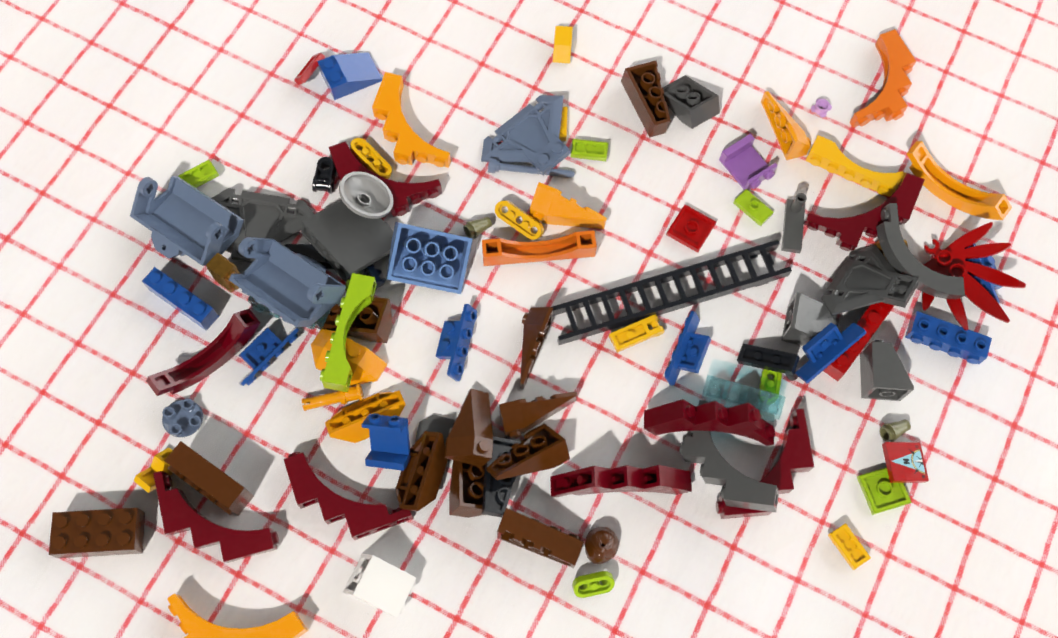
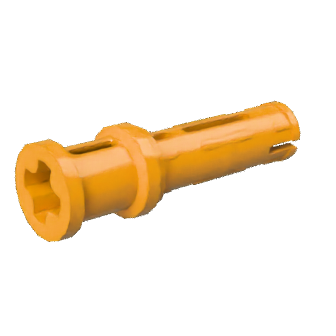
M358 383L356 386L350 387L348 392L336 391L302 398V403L306 404L302 405L303 409L307 411L340 402L345 405L349 401L358 399L363 401L364 396L361 384Z

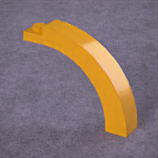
M916 141L906 153L912 162L909 167L912 173L917 177L925 179L923 186L950 206L965 213L992 220H1003L1011 210L1012 206L1005 194L979 191L958 182L948 175L933 160L922 141Z

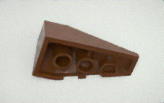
M373 297L372 303L357 315L351 324L347 336L372 342L387 343L393 326L390 300L388 298ZM336 304L311 326L317 329L336 331V317L338 314H341L342 308Z
M531 307L529 313L525 312L522 323L524 324L520 389L524 390L552 323L553 308Z
M470 389L461 406L460 413L454 421V426L447 436L444 458L482 467L492 459L493 452L489 393Z
M577 391L555 394L547 400L540 396L531 402H526V399H519L499 404L500 419L505 437H520L522 433L527 432L577 400Z
M544 423L526 433L521 443L512 445V450L508 454H502L486 469L496 480L554 468L570 459L566 440Z
M453 460L449 493V515L467 518L484 515L482 514L485 465L480 467Z

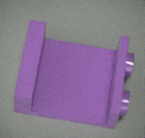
M751 134L723 150L719 159L744 190L755 189L763 180L771 179L775 175V170L778 166L776 162L769 166L752 147L755 138Z

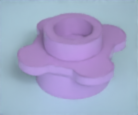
M817 99L816 104L811 106V111L816 112L822 118L826 117L827 112L832 109V106L826 99Z

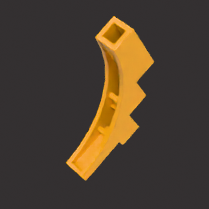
M385 72L372 109L374 117L380 120L386 119L383 127L384 139L390 142H397L393 151L395 161L402 165H413L415 159L421 163L427 162L437 167L444 166L449 168L451 163L450 153L425 142L406 122L401 111V95L404 87L402 76Z
M174 593L167 598L170 603L168 606L170 612L174 616L179 617L181 621L179 623L180 628L185 634L188 633L184 638H299L308 631L298 614L294 611L277 621L263 626L246 629L226 628L215 625L200 617L187 605L180 595Z

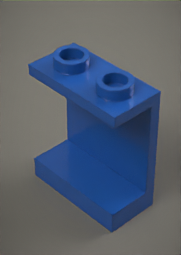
M377 413L369 414L362 423V428L369 429L371 451L365 458L366 466L404 471L411 460L408 418L384 416Z

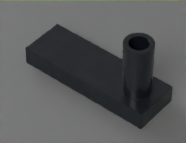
M743 344L737 362L747 366L785 373L790 381H794L798 378L795 372L797 371L796 367L800 358L798 354Z

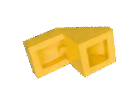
M555 26L553 62L570 63L573 27Z
M167 448L156 454L151 466L137 474L134 482L148 493L155 490L156 485L153 473L163 471L170 476L173 474L167 469L170 465L164 461L173 450Z

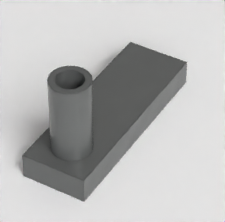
M798 193L794 200L787 199L785 202L781 251L799 254L801 252L805 202L807 200L806 195L803 193Z

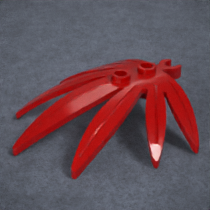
M993 222L971 230L944 250L939 248V242L935 239L932 240L935 248L930 249L927 245L924 246L925 252L934 256L924 266L943 275L963 277L966 298L990 316L1005 323L1010 322V319L993 296L970 276L968 272L984 281L999 286L1025 288L1026 284L999 270L965 260L967 258L977 259L993 256L1010 248L1011 243H990L967 248L982 239L992 228ZM923 292L922 308L926 311L935 296ZM946 299L953 316L961 327L967 331L968 322L961 299Z

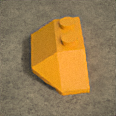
M321 329L311 343L315 367L320 371L326 367L325 356L327 351L331 350V335L336 331ZM349 338L346 339V357L353 373L350 386L358 383L364 384L378 381L387 367V363L368 348Z
M399 390L377 393L365 398L363 401H358L340 409L331 419L325 422L331 438L357 443L370 437L369 429L362 428V423L369 414L377 413L384 416H400L406 404Z

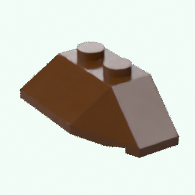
M424 431L421 435L422 437L410 448L411 460L405 470L401 471L395 489L399 508L419 511L436 499L448 459L444 458L445 444L441 432Z

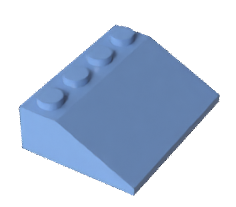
M395 222L386 279L461 294L473 239Z

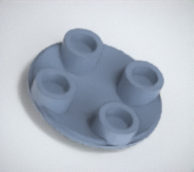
M189 398L171 403L162 412L164 429L175 437H187L194 434L203 422L201 407Z

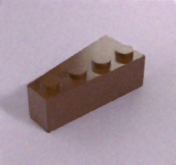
M657 60L625 68L621 83L649 138L666 133L671 121L667 103L663 96L664 90L660 83V73L657 70Z
M506 508L497 530L498 539L571 568L575 567L584 543L577 535L571 533L567 535L561 532L559 528L549 527L536 519L526 517Z

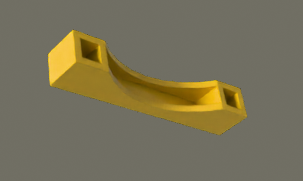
M817 135L805 160L814 166H819L830 173L840 175L846 180L856 182L862 187L870 188L888 197H891L896 191L901 179L906 174L903 171L881 173L865 169L848 159L839 150L835 142Z

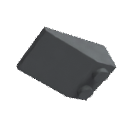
M686 75L663 87V96L667 105L678 119L691 129L720 113L719 95Z

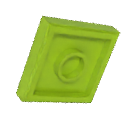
M887 467L857 476L872 515L912 503L904 483H890Z

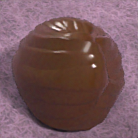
M597 527L589 531L585 540L587 558L593 564H602L615 557L619 547V540L614 531L607 527Z

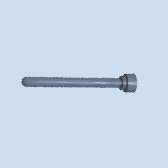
M489 158L488 173L502 170L541 174L534 166L505 164L496 161V159ZM552 168L545 175L572 178L575 173L572 170Z

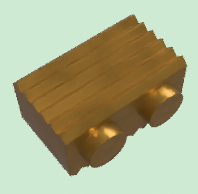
M217 253L206 264V267L214 280L232 293L239 289V287L230 282L229 279L233 273L240 274L239 270L227 258Z

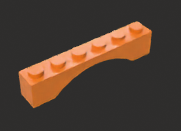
M594 230L574 232L560 238L538 242H517L501 238L482 240L484 266L595 257L597 249Z

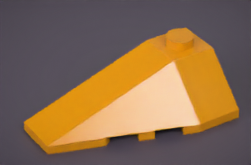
M768 91L764 92L761 103L785 159L790 160L807 155L811 147V141L806 136L804 130Z
M538 183L529 215L540 223L596 229L605 228L606 217L589 207H580L573 198L570 200L561 196V191L543 183Z

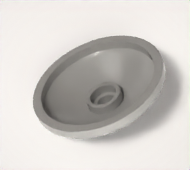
M351 172L345 175L339 184V194L342 201L352 212L359 216L370 219L382 218L393 207V195L390 189L382 180L372 174Z

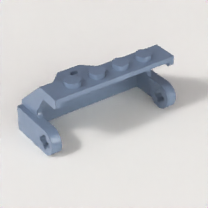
M172 176L168 189L156 198L158 183L155 180L145 177L139 182L130 217L152 231L151 238L155 250L168 259L179 255H187L200 265L205 266L217 253L222 255L239 236L244 219L178 176Z
M247 237L242 240L238 248L239 253L246 258H255V260L243 274L233 273L229 279L230 282L241 288L244 294L252 296L257 303L265 305L269 308L270 312L278 314L284 322L295 327H310L335 304H339L346 288L345 285L326 274L325 266L313 258L294 253L271 238Z

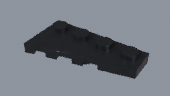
M493 436L492 459L485 464L482 514L496 517L504 515L516 476L496 480L486 468L502 454H508L512 450L511 446L515 443H521V441Z

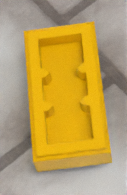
M846 523L828 534L852 570H855L871 559Z

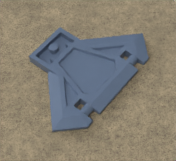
M540 95L535 99L538 102L535 106L528 104L494 132L497 136L493 139L489 136L486 137L483 142L481 162H489V158H493L500 162L531 163L544 176L571 154L570 149L559 139L564 96Z

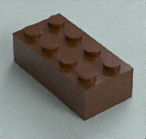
M182 441L164 460L170 465L167 468L229 515L235 513L239 516L254 497L245 487Z
M139 508L53 512L49 555L56 558L142 554L145 512Z

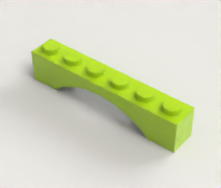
M352 273L350 280L348 279L346 282L345 290L347 293L341 299L340 308L342 310L341 314H338L336 317V332H333L331 335V350H328L326 353L325 362L327 364L320 374V381H322L324 388L348 392L353 373L346 357L347 334L357 315L373 301L377 286L375 277Z

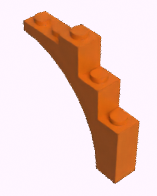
M895 29L881 34L875 43L884 68L882 90L876 100L854 113L849 122L853 128L859 125L864 126L872 120L877 121L883 117L886 121L898 120L904 115L908 107L902 97L908 93L912 85L907 74L913 70L912 68L916 60Z

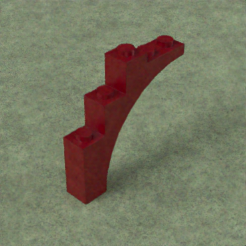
M346 141L329 147L340 182L348 173L366 172L378 177L388 186L393 195V207L390 210L392 217L403 216L410 212V204H418L422 200L433 199L442 194L439 179L423 183L392 181L364 167L351 153Z
M906 173L891 197L873 210L845 218L822 217L809 213L805 218L804 225H807V228L813 231H823L828 237H838L836 245H839V248L845 251H853L857 247L863 232L869 237H878L876 227L883 223L881 211L889 203H897L899 224H905L910 219L925 179Z
M682 399L644 410V429L655 436L680 431H717L748 437L766 446L774 445V426L762 419L759 410L750 403L726 408L717 401L694 406Z

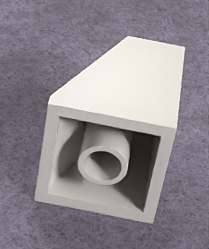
M362 554L343 592L391 616L398 617L406 607L405 601L408 595L415 589L416 577L374 555Z

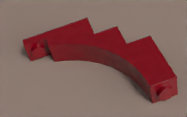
M796 409L791 414L789 421L793 429H789L784 434L781 451L774 466L759 481L776 485L779 494L790 493L794 490L791 473L809 472L814 468L804 409ZM721 496L716 501L717 514H720L721 519L765 516L772 513L726 506Z
M294 452L284 459L297 505L302 509L319 503L324 521L327 524L346 518L354 540L413 519L410 510L397 508L390 514L386 504H363L334 493L316 477L303 452Z
M625 465L613 469L590 466L550 477L551 497L556 498L570 494L587 495L609 492H656L674 495L692 492L690 471L662 465L648 468Z
M163 471L153 473L165 534L174 535L191 530L194 548L201 549L220 544L223 562L227 563L277 550L276 544H279V537L272 528L244 531L220 526L197 511L181 489H170L173 486L170 475Z

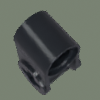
M322 157L317 162L312 182L313 192L327 191L329 194L333 193L336 168L329 157Z

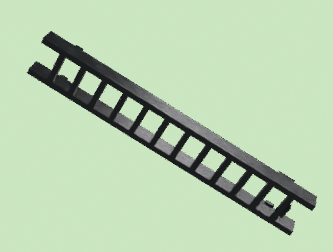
M778 240L552 306V316L567 313L573 332L558 336L557 342L558 345H562L575 340H582L598 333L638 322L655 314L657 316L751 287L761 286L771 281L788 277L792 270L791 267L777 271L774 270V261L771 254H767V252L777 250L780 243ZM761 254L769 273L757 276L750 258H757ZM744 260L751 278L739 281L732 263ZM726 265L734 284L722 287L715 268ZM709 270L716 289L704 292L697 273ZM691 275L699 294L686 297L679 278ZM674 280L681 299L669 303L662 283ZM652 286L657 287L663 305L654 308L650 307L644 289ZM638 291L645 310L633 314L626 294ZM620 296L627 316L615 319L608 300ZM603 302L609 321L596 324L590 305ZM584 307L591 326L578 330L572 311Z

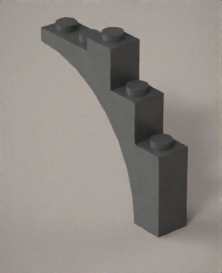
M699 400L698 406L706 404L708 402L705 400ZM691 431V436L684 437V443L681 442L679 449L684 461L701 464L700 476H702L705 484L722 486L721 498L726 506L768 512L777 511L779 497L777 486L754 480L733 468L715 447L711 431Z

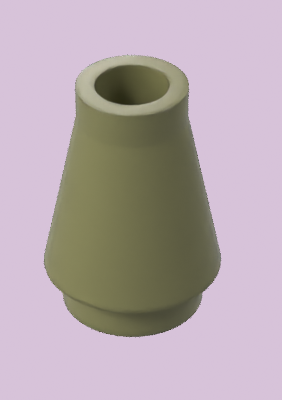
M488 216L468 221L463 226L464 232L467 237L475 239L485 230L492 227V222Z
M906 419L885 423L879 430L880 436L886 442H894L906 431H909L911 425Z

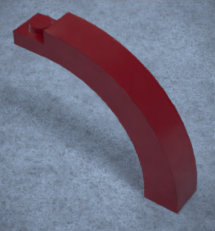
M250 309L234 313L224 330L202 351L173 368L148 376L146 382L157 396L167 392L173 395L198 383L238 353L253 336L261 322Z

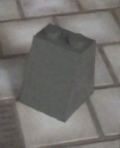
M797 292L787 307L781 341L804 346L831 322L838 326L839 318H837V314L832 316L825 304Z
M874 340L860 354L861 398L901 401L914 390V385L892 343Z

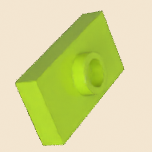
M573 139L571 157L606 161L608 143Z
M210 159L178 175L179 178L195 188L219 176Z
M747 189L733 202L760 227L774 213Z

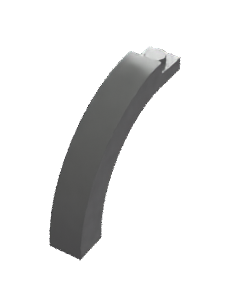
M889 203L882 208L881 220L883 223L876 227L883 253L894 270L899 274L919 278V284L916 289L926 294L944 299H959L965 296L963 277H952L937 273L924 266L910 252L901 235L897 203Z

